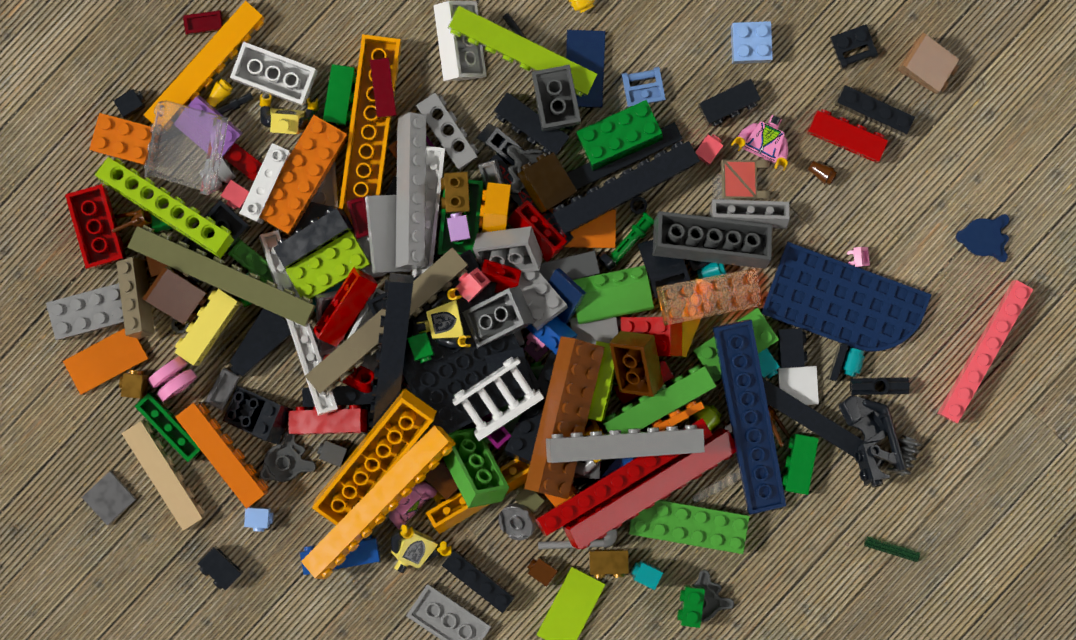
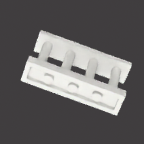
M271 144L239 214L263 224L264 220L259 217L282 167L291 154L289 150L276 144Z
M510 357L503 362L504 366L468 390H460L454 395L455 398L452 399L455 406L461 402L476 424L475 428L477 430L474 431V435L478 441L544 399L540 389L536 391L531 389L516 365L520 364L518 357L515 359ZM509 370L525 392V398L521 401L514 399L500 378L501 375ZM492 381H494L509 404V409L504 412L498 410L484 389ZM476 392L493 415V419L487 423L482 421L467 399Z

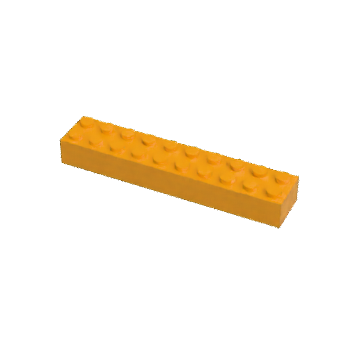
M362 34L339 208L344 210L352 226L353 223L347 201L364 196L382 194L392 116L377 118L370 60L389 58L395 97L402 44L401 39Z

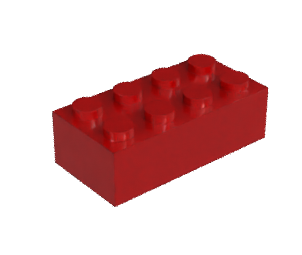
M100 184L65 194L85 268L91 270L127 259L119 231L112 232V229L118 226L106 185Z

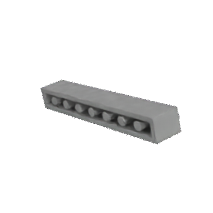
M412 112L398 116L396 268L408 270L425 267L426 115Z
M685 425V429H678V426H667L666 430L659 431V427L647 428V432H640V429H628V433H621V430H609V434L603 435L602 431H592L588 436H583V432L571 433V437H563V434H551L552 438H546L547 462L549 463L705 452L703 429L697 428V425Z

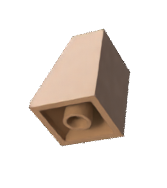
M922 33L915 40L897 71L937 94L940 91L943 92L948 86L949 82L947 79L950 74L953 76L959 68L957 65L959 59L928 35Z

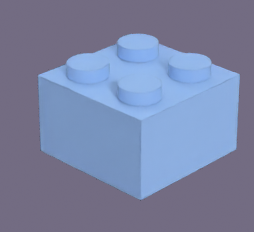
M771 21L732 23V64L770 63L773 60Z

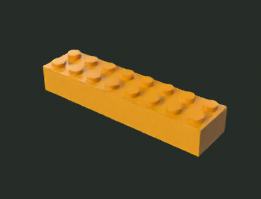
M404 389L318 494L312 509L337 525L410 450L434 421L436 410L407 389Z

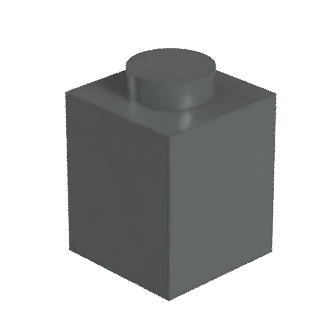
M326 440L325 443L320 444L317 453L320 454L319 459L341 467L348 448Z

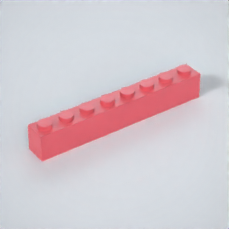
M1018 280L1011 282L937 414L958 424L1034 289Z

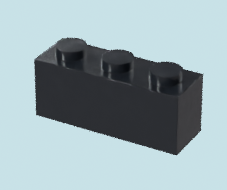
M749 79L699 103L698 107L707 126L712 124L715 127L723 123V118L727 116L734 118L741 114L740 110L746 107L750 110L758 106L757 102L761 98L752 80Z

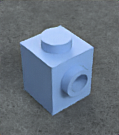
M245 508L244 527H251L253 531L264 532L265 528H269L270 524H273L274 514L270 513L271 508Z

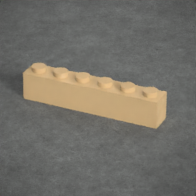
M144 420L140 421L121 434L184 531L205 518V510L200 503L197 504L193 499L195 497L194 492L183 483L185 479L179 470L176 472L173 467L175 463L169 454L166 455L162 450L164 445L159 438L156 439L152 434L154 430L150 423H145Z

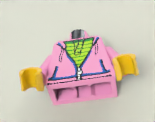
M771 115L767 124L762 121L758 124L752 123L744 128L731 143V146L734 144L739 145L738 151L744 149L758 157L769 160L773 164L776 163L775 169H777L778 165H781L784 168L783 171H785L788 165V143L784 137L785 133L778 130L782 119L777 116Z
M422 481L412 488L410 495L405 498L403 497L398 502L399 506L395 510L389 512V519L397 529H400L401 525H405L431 498H434L438 505L441 504L440 500L445 498L435 488Z

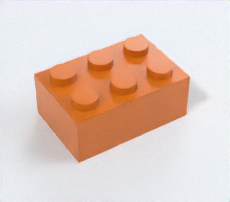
M99 113L89 150L149 167L159 130L151 126Z

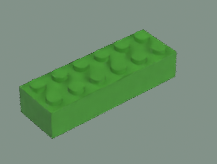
M696 365L688 370V375L683 377L680 374L671 379L672 384L668 386L664 384L654 397L641 396L638 398L639 402L637 404L629 403L621 408V413L616 415L613 412L606 416V421L603 425L608 433L609 430H621V433H628V429L641 430L715 388L716 385L706 367Z
M660 499L655 502L653 507L640 511L637 517L630 519L628 534L743 554L750 516Z

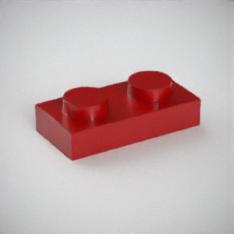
M236 143L233 144L223 157L252 181L255 180L262 163Z

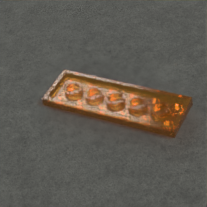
M756 268L656 287L664 326L763 306Z

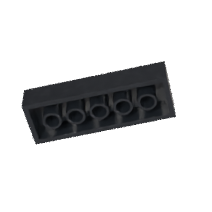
M553 351L550 352L537 380L544 399L521 414L505 448L506 455L529 465L556 359V354Z

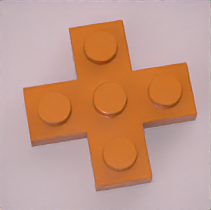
M694 400L685 405L687 409L682 411L676 409L667 414L669 418L664 421L660 418L651 423V425L659 427V431H663L667 426H674L704 409L701 401L697 403Z

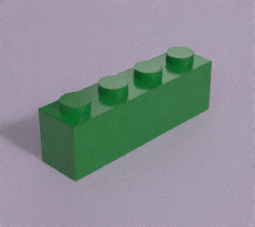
M148 393L134 406L187 462H191L201 452L200 448L175 416L153 393Z

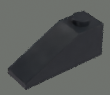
M490 123L485 126L477 137L478 140L512 166L515 165V160L508 155L507 148L510 145H516L524 150L500 129Z

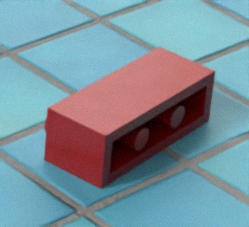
M528 200L519 206L508 219V222L514 229L532 226L543 254L542 257L547 262L559 253L567 242Z

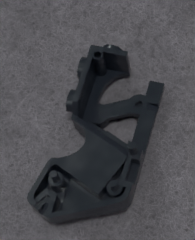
M851 395L839 403V409L848 426L856 427L864 434V442L858 446V451L854 453L855 460L859 464V475L864 482V486L880 487L884 485V481L890 478V475L884 474L878 468L875 457L888 461L890 464H896L898 472L906 471V465L889 407L883 403ZM888 436L892 452L883 451L878 445L874 444Z

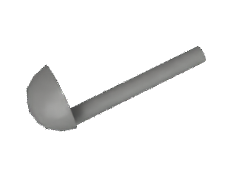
M612 529L608 531L603 539L592 541L589 547L607 548L612 546L617 539V530ZM570 541L538 542V550L575 548L571 545Z

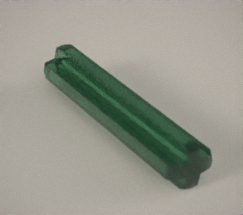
M869 536L865 538L864 546L910 561H919L920 553Z

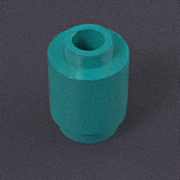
M849 348L842 365L845 375L855 377L856 374H860L865 358L863 356L864 351Z

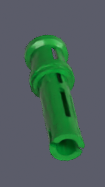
M645 212L636 225H632L631 232L609 255L614 263L618 264L640 238L645 237V233L654 225V220Z

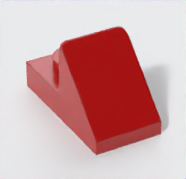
M484 259L481 272L490 281L496 282L494 293L517 287L521 275V270L487 259Z

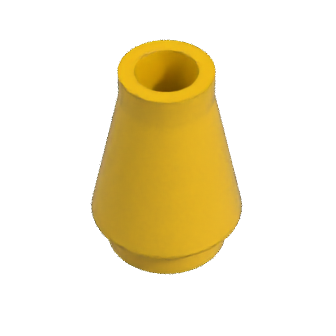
M221 78L220 81L215 83L206 101L211 106L216 107L232 93L233 87Z

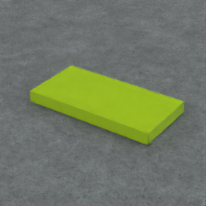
M571 566L536 635L545 640H577L606 584Z

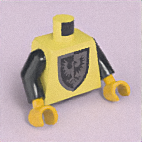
M262 94L260 95L261 124L269 127L272 133L299 134L303 132L313 115H315V111L319 109L318 99L316 98L315 102H311L310 97L307 98L308 110L306 111L270 108L271 95L269 94L268 99H264Z
M452 288L444 295L438 297L429 306V311L426 312L428 320L417 322L419 334L431 332L433 340L448 348L471 346V344L465 343L466 338H470V336L463 333L456 299H460L462 296H455V290L458 288Z
M402 524L400 530L391 537V553L398 559L394 568L401 573H404L409 565L420 568L423 564L437 556H449L451 554V546L447 547V543L444 541L438 546L432 537L413 529V527Z

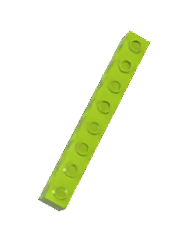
M107 157L95 174L100 182L148 211L218 258H222L234 241L230 235V230L224 226L219 228L215 225L216 222L208 216L202 217L200 215L201 212L192 206L188 208L179 197L172 198L169 196L170 192L163 187L158 189L154 186L155 183L147 177L145 179L141 178L140 173L135 169L125 168V164L119 159L113 160ZM124 174L120 180H117L119 175ZM135 184H139L136 189H132ZM154 193L152 198L147 199L149 194ZM165 203H169L167 208L162 209ZM184 213L183 217L177 219L178 214ZM199 222L198 227L192 228L194 223ZM215 232L213 237L207 238L209 233Z

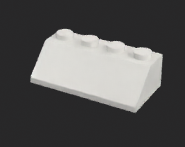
M446 1L433 5L443 81H461L487 77L483 45L478 44V46L467 42L468 38L462 35L460 38L450 33L451 30L447 28L458 6L479 15L477 1Z

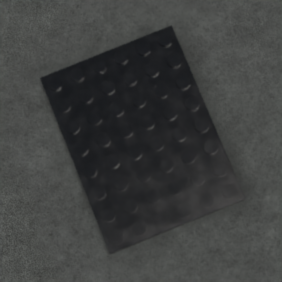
M471 249L459 255L469 266L466 269L468 274L476 268L481 271ZM458 277L452 281L453 285L448 290L456 288L460 283ZM489 285L469 302L463 297L456 299L463 333L470 336V338H466L465 343L471 344L470 347L448 348L438 344L436 340L432 339L431 332H427L435 355L431 356L432 360L420 363V361H415L408 339L406 341L403 375L412 393L436 410L434 421L429 425L430 429L433 425L440 426L449 435L472 423L473 420L461 402L456 406L453 404L452 399L455 398L454 395L462 389L464 391L468 390L489 376L485 356L520 348L513 333L477 348L462 312L493 297L494 295ZM442 290L437 294V296L440 297L448 292V290L445 292ZM455 290V296H459V291ZM388 292L367 301L373 316L382 309L383 298H387ZM427 303L422 307L424 310L417 317L412 316L409 319L407 338L419 334L417 322L428 320L426 312L429 311L431 304ZM526 359L532 383L530 387L537 390L541 387ZM491 383L484 387L498 409L508 405L502 393L493 394ZM522 388L510 390L515 400L525 395ZM477 392L467 398L480 418L491 413Z

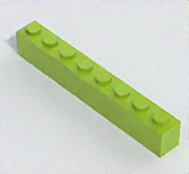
M461 6L456 8L447 27L454 36L460 38L462 35L468 38L467 42L475 46L481 44L486 47L485 51L494 55L497 52L503 55L502 59L510 63L515 61L520 64V68L528 72L530 70L538 71L570 64L575 94L579 97L588 95L597 76L596 73Z

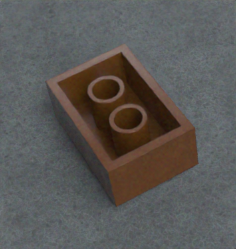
M620 331L609 343L619 392L654 397L664 385L655 336Z

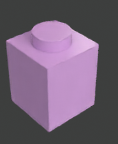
M462 212L450 214L451 218H447L451 242L471 239L467 216H462Z

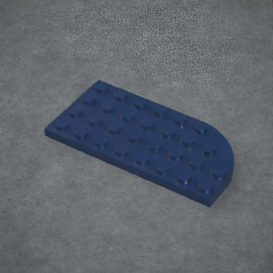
M787 242L761 313L830 340L847 344L858 350L882 351L903 343L914 334L923 320L932 294Z

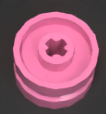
M180 356L164 365L147 379L152 388H158L165 384L157 394L163 402L181 393L197 379V375L192 369H188L180 374L187 366L185 359Z

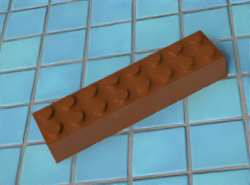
M561 336L524 489L564 499L569 498L577 461L547 462L546 438H552L551 434H563V437H571V433L583 432L584 436L605 347Z

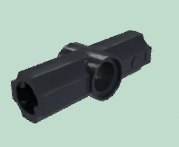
M909 377L850 378L851 395L909 394L910 390ZM878 381H882L884 384V389L881 392L875 389V384Z

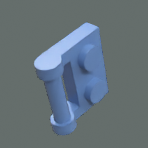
M659 67L633 74H621L627 107L634 106L647 100L648 104L666 100ZM655 77L656 82L630 87L629 82Z

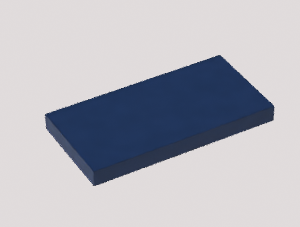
M567 30L566 59L597 74L588 95H582L581 97L576 95L578 107H603L605 31Z

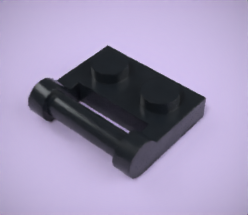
M867 24L830 37L841 69L870 57H878ZM867 45L868 50L844 58L843 53Z

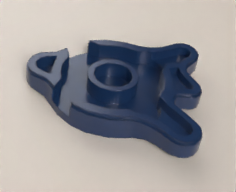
M1002 214L993 220L986 218L973 220L963 230L956 233V240L975 256H992L999 262H1005L1008 255L1004 250V246L1008 242L1009 237L1002 234L1001 230L1009 223V217L1006 214Z

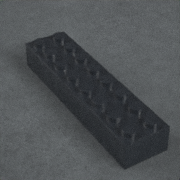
M681 140L672 145L670 151L667 152L665 149L657 153L652 161L648 158L637 165V169L633 170L631 167L620 174V178L616 179L614 176L603 183V187L599 188L597 185L588 190L586 196L582 197L580 194L571 199L569 205L565 206L563 203L554 208L550 218L557 231L564 236L695 166L700 160L689 141L684 143Z

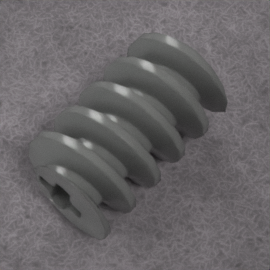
M902 435L904 439H898L901 444L900 448L906 469L913 468L914 465L910 460H917L913 453L920 452L915 447L922 446V443ZM891 464L894 466L893 468H887L888 471L903 477L911 475L908 469L898 472L896 464Z

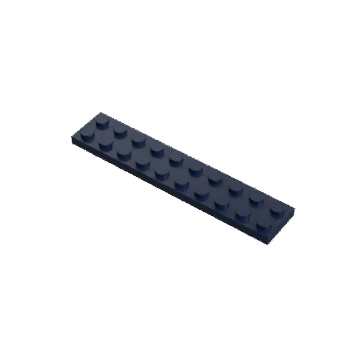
M748 319L713 327L748 514L751 515L785 507V495L752 320Z

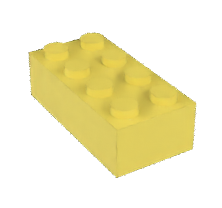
M218 288L217 291H212L208 297L209 303L207 306L201 307L197 313L199 317L196 322L190 323L186 329L188 333L185 338H180L175 345L177 349L174 353L193 366L201 364L242 304L238 299Z

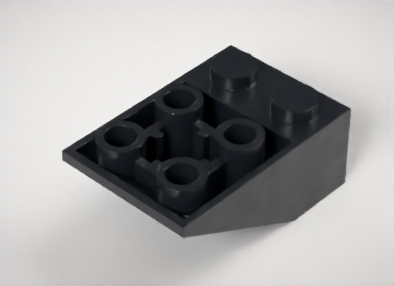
M653 239L638 244L654 299L692 287L684 259L653 256Z
M237 386L222 421L264 441L279 444L289 420V411H293V409Z

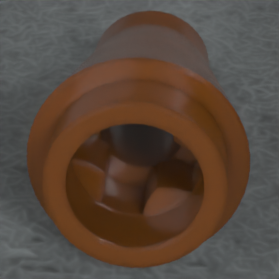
M814 160L808 168V171L813 173L824 185H831L838 174L834 170L835 168Z

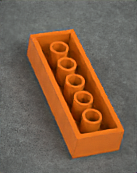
M313 115L282 167L259 218L291 236L349 136L340 129Z
M193 402L175 418L245 508L251 507L269 493L267 490L269 486L263 479H259L255 475L257 471L253 465L245 462L243 452L239 448H234L232 438L220 430L221 424L216 418L210 417L208 407L204 403Z

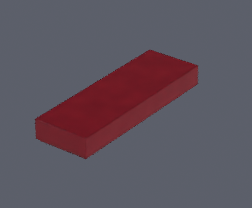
M389 58L370 60L377 118L397 116Z

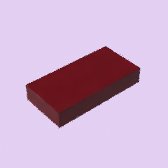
M221 10L183 15L185 35L219 31L223 26Z
M366 196L347 201L357 239L369 236Z

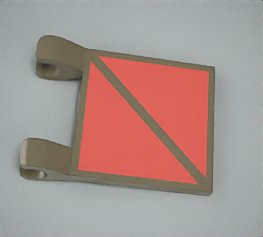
M721 160L722 198H770V191H757V169L769 168V160Z

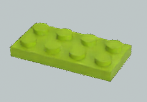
M349 231L285 270L301 298L305 296L312 300L315 298V295L322 294L346 280L353 267L363 270L371 265L353 231Z

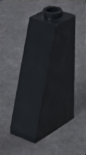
M263 308L229 362L232 365L230 369L235 375L246 376L291 336L287 320Z

